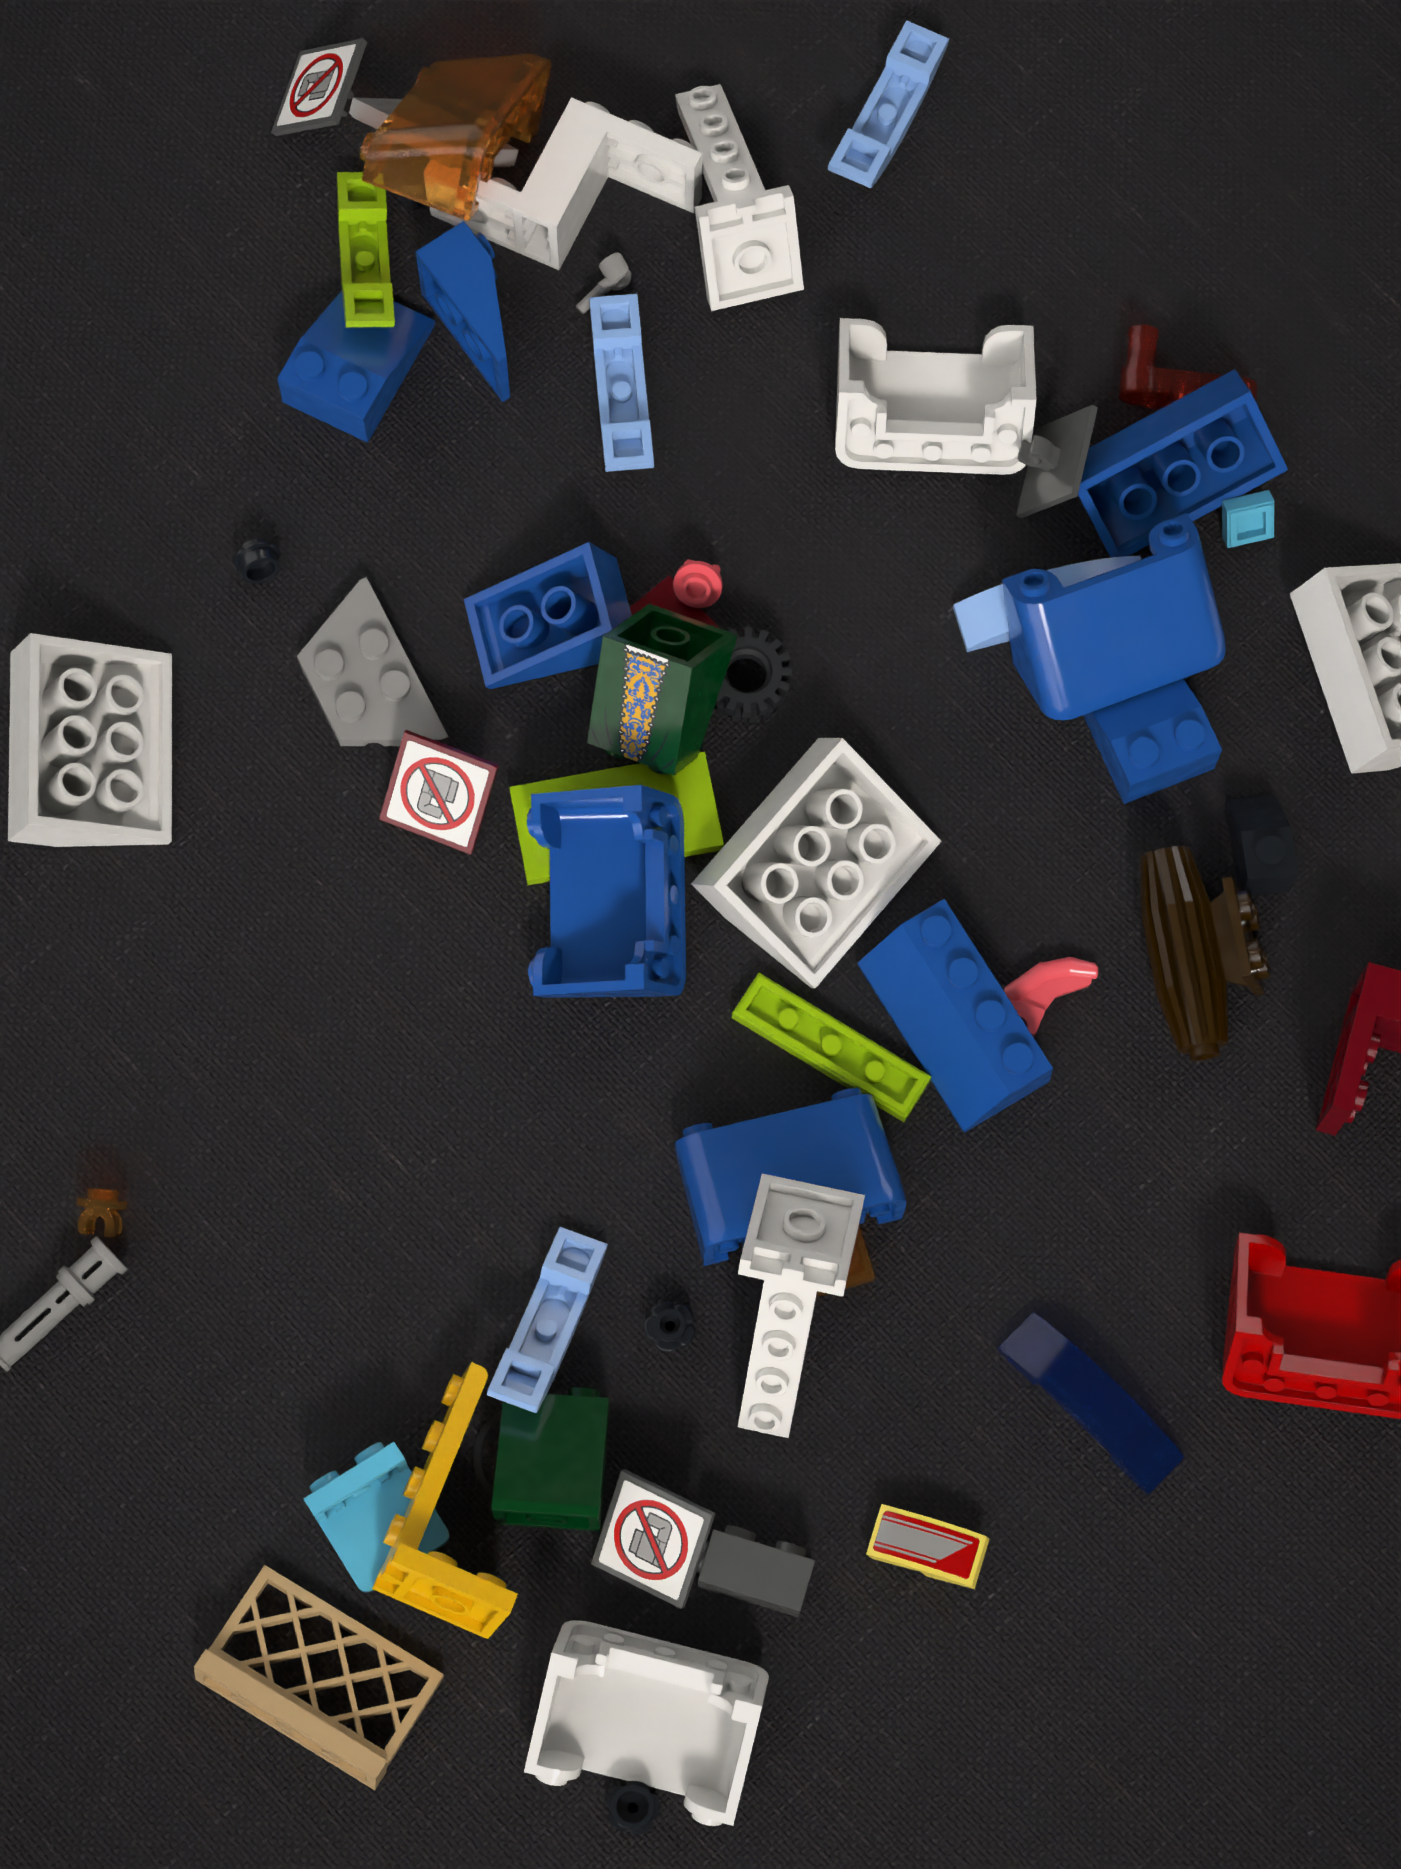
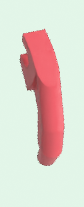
M1074 957L1041 962L1005 986L1003 991L1032 1036L1035 1037L1044 1013L1053 1000L1089 987L1092 979L1098 977V966L1096 963Z

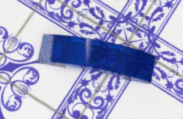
M1032 1312L997 1348L1034 1386L1036 1384L1040 1385L1112 1455L1110 1459L1147 1495L1184 1459L1183 1454L1159 1426L1107 1373L1068 1338L1036 1313Z

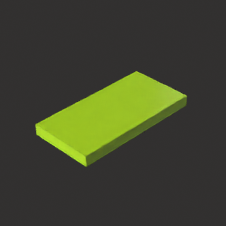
M700 752L694 761L675 776L672 774L655 773L647 765L639 763L509 787L527 886L550 882V849L540 846L536 839L530 835L527 827V815L531 809V794L634 785L647 786L672 794L679 800L684 818V857L720 851L724 847L705 752Z

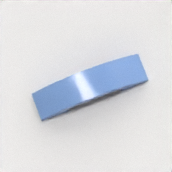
M906 20L887 55L886 66L853 128L847 129L829 162V171L868 188L873 187L888 166L907 133L948 46L949 38Z
M637 294L590 297L592 338L605 472L654 468Z
M1124 556L1097 559L1046 571L1053 573L1059 579L1062 586L1067 587L1139 561L1141 557ZM1003 584L953 604L955 617L967 652L1010 641Z
M559 1227L543 1263L539 1281L509 1349L506 1348L488 1388V1396L534 1413L538 1412L569 1347L596 1280L608 1244Z

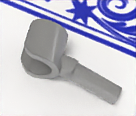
M613 253L600 263L599 269L605 278L598 282V285L575 305L582 314L590 309V297H602L611 290H621L630 284L631 272L620 253Z

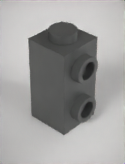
M726 1525L725 1532L713 1529L710 1542L705 1544L696 1571L700 1573L698 1587L799 1617L815 1560L805 1557L807 1549L784 1541H777L775 1548L755 1542V1533L731 1525Z

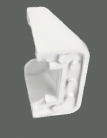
M840 318L835 450L841 463L857 469L999 475L1013 474L1026 466L1018 461L1017 458L1021 441L1031 444L1036 408L1033 326L1004 325L992 329L985 336L982 354L886 351V332L881 325L874 321Z
M575 1620L565 1622L561 1627L551 1652L524 1772L536 1775L539 1781L553 1786H562L567 1781L576 1779L582 1769L626 1781H640L649 1787L684 1795V1806L692 1813V1818L699 1823L709 1826H719L724 1823L733 1826L769 1675L763 1668L746 1661L592 1622Z

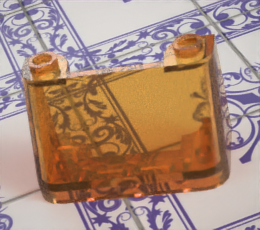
M533 53L441 60L435 61L429 68L423 67L418 75L416 84L382 123L376 133L369 132L366 135L360 151V159L365 161L362 181L470 221L479 207V202L476 201L480 180L488 183L491 179L495 157L511 137L530 143L537 134L551 71V60Z

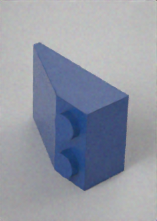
M465 221L416 251L421 294L500 400L504 402L510 398L507 356L495 283L497 274L492 263L495 253L486 237L481 232L474 235Z
M341 291L300 338L279 374L277 380L282 402L368 443L434 328L435 320L393 301L394 327L346 328Z
M590 542L464 599L485 687L489 689L599 664L603 636L632 616L617 558Z
M1184 679L1083 715L1123 804L1213 770L1222 752V748L1202 705Z

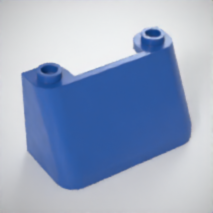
M1187 513L1165 520L1155 525L1150 531L1149 546L1153 556L1073 585L1063 587L1053 573L1041 569H1030L1002 579L1013 665L1040 710L1047 717L1064 721L1074 719L1208 670L1218 665L1224 659L1226 645L1222 623L1199 533Z
M643 785L531 794V809L527 815L528 831L540 846L550 849L551 947L540 948L536 952L535 958L531 959L529 963L528 976L533 987V996L543 998L680 995L686 981L684 818L679 800L672 794Z
M850 1088L834 1093L831 1096L832 1101L718 1128H713L711 1123H702L690 1126L682 1131L684 1137L675 1142V1153L703 1266L728 1261L727 1252L739 1249L738 1243L742 1242L744 1247L762 1173L865 1195L859 1224L864 1223L865 1213H870V1217H876L878 1225L903 1219L907 1201L872 1095L862 1094L860 1088Z

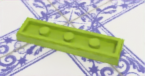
M761 973L757 974L732 1013V1019L846 1088H860L862 1094L872 1095L876 1106L902 1122L906 1121L931 1081L930 1075Z

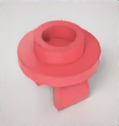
M689 559L685 561L684 565L677 570L673 581L674 592L678 599L685 605L693 608H705L714 604L719 599L723 588L720 566L715 564L712 566L703 561Z

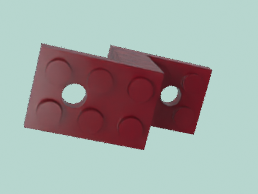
M1369 962L1351 989L1316 1131L1336 1136L1345 1122L1352 1124L1356 1111L1360 1112L1362 1110L1369 1082L1361 1080V1076L1365 1075L1368 1063L1374 1062L1378 1047L1401 1053V971Z

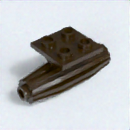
M1186 846L1164 847L1147 852L1146 855H1142L1140 858L1141 913L1156 994L1178 1052L1182 1054L1189 1053L1191 1061L1212 1059L1220 1055L1219 1048L1229 1043L1227 982L1249 987L1254 995L1258 996L1265 994L1262 979L1270 978V969L1265 949L1260 948L1258 938L1253 936V931L1261 929L1256 903L1250 899L1248 889L1240 890L1232 876L1222 878L1224 892L1210 902L1191 850Z

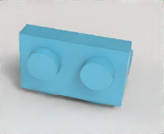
M378 1442L366 1448L354 1458L357 1463L356 1466L340 1476L336 1470L325 1474L310 1485L309 1488L312 1493L304 1498L305 1503L357 1587L363 1592L373 1591L372 1587L378 1572L385 1563L391 1546L383 1543L386 1532L396 1513L404 1516L411 1500L402 1495L412 1472L395 1442L386 1447L383 1446L382 1442ZM435 1508L418 1547L419 1551L426 1554L429 1551H436L449 1540L448 1529Z

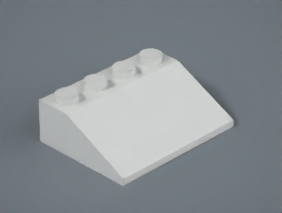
M1401 563L1324 568L1291 592L1290 596L1351 774L1399 768L1401 767Z
M30 633L11 651L8 841L53 847L162 845L172 842L171 653Z
M818 738L691 884L724 918L810 988L815 989L941 843V840L843 738Z

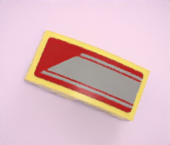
M881 1504L866 1555L874 1560L920 1571L930 1578L975 1589L990 1539L985 1535L940 1520Z

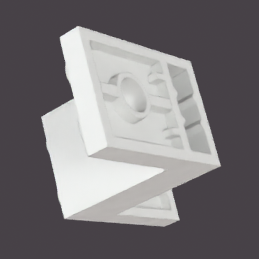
M571 97L521 192L517 191L511 183L504 179L496 177L489 179L473 172L470 167L450 166L432 157L425 170L430 214L455 226L465 221L474 234L481 232L487 240L560 270L608 177L694 213L695 206H698L702 198L703 153L697 151L692 144L685 140H671L654 133L649 126L640 121L630 120L628 122L616 117L598 103L590 101L584 103Z

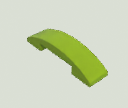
M337 172L339 252L346 328L394 327L393 288L390 280L386 222L385 172Z

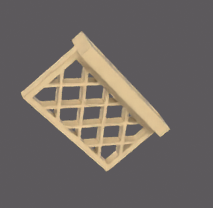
M266 1565L263 1566L209 1650L205 1649L194 1666L195 1680L373 1790H376L386 1774L388 1765L444 1678V1674ZM267 1584L272 1585L287 1595L290 1607L289 1613L260 1619L256 1600ZM295 1600L308 1608L297 1611ZM251 1609L254 1621L242 1623ZM321 1615L331 1621L335 1640L305 1646L299 1620ZM293 1621L298 1648L268 1655L262 1628ZM340 1628L353 1636L342 1638ZM256 1630L262 1657L239 1661L223 1650L233 1635ZM367 1643L375 1648L380 1667L350 1674L344 1647ZM337 1649L343 1676L313 1683L307 1656ZM385 1655L398 1663L387 1665ZM301 1657L306 1680L305 1685L284 1689L274 1683L270 1664ZM264 1666L266 1677L252 1668ZM411 1670L427 1680L417 1697L395 1702L389 1677L390 1674ZM382 1676L388 1704L358 1710L352 1683ZM346 1685L351 1712L333 1717L321 1712L315 1692ZM309 1693L311 1705L297 1696ZM410 1708L400 1723L397 1711ZM391 1712L395 1733L383 1750L364 1738L361 1719ZM354 1721L356 1732L344 1726L343 1723Z

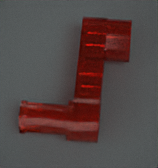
M1135 325L1130 327L1128 331L1126 365L1121 368L1119 399L1131 405L1162 409L1223 375L1156 368V347L1159 330L1149 325ZM1241 377L1257 403V383L1249 378Z

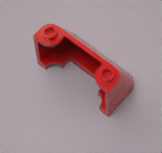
M1239 1233L1234 1250L1223 1356V1386L1232 1394L1246 1398L1401 1419V1260L1392 1264L1386 1279L1287 1266L1286 1249L1281 1242L1264 1234Z

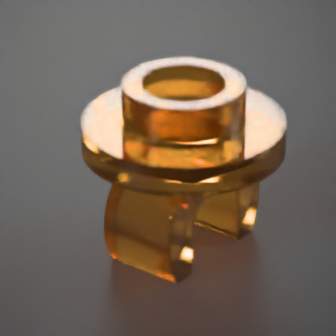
M88 1188L87 1197L76 1198V1205L87 1207L78 1219V1231L80 1234H94L95 1221L101 1216L105 1221L104 1237H119L122 1231V1219L116 1209H128V1201L118 1200L119 1190Z

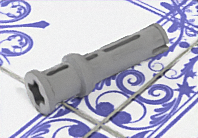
M95 1236L91 1240L92 1247L69 1268L66 1266L58 1270L59 1274L56 1276L59 1281L29 1309L24 1311L0 1335V1366L8 1372L15 1362L44 1338L79 1304L83 1307L87 1303L90 1305L95 1300L94 1293L116 1273L123 1275L128 1270L99 1237ZM102 1261V1265L98 1267L87 1279H84V1276L95 1265ZM68 1291L70 1294L58 1304V1299ZM49 1308L51 1309V1312L20 1341H17L18 1336Z

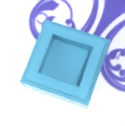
M1269 490L1222 501V538L1227 548L1274 538V499Z

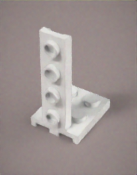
M721 84L699 86L691 91L675 94L678 113L689 141L697 151L703 153L702 173L714 200L713 203L695 206L706 295L711 311L804 290L794 196L790 186L786 185L765 190Z
M762 1173L738 1270L739 1275L764 1280L739 1416V1428L789 1438L817 1291L844 1296L865 1195Z

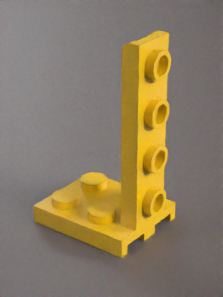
M471 1362L462 1377L453 1374L447 1385L441 1403L449 1406L443 1422L434 1420L427 1433L422 1449L430 1452L424 1468L421 1469L415 1466L408 1479L402 1496L411 1500L404 1516L396 1513L389 1525L383 1543L391 1546L385 1563L378 1572L372 1589L488 1639L509 1616L518 1594L506 1589V1583L496 1576L487 1573H477V1575L458 1568V1563L446 1554L436 1551H429L426 1554L418 1550L488 1378L484 1367Z

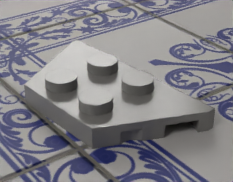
M367 577L359 580L297 655L298 663L340 746H365L369 743H379L383 746H400L405 730L446 745L449 744V737Z

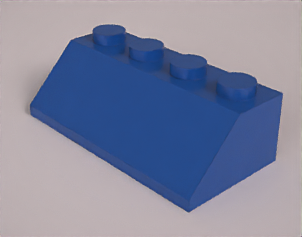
M1234 369L1090 447L1087 453L1078 498L1111 558L1124 557L1149 545V534L1155 525L1187 513L1193 522L1222 506L1223 500L1239 497L1286 472L1288 468L1250 389Z
M945 899L901 924L857 963L923 1070L931 1076L932 1084L963 1133L1050 1082L1053 1071L1052 1065Z

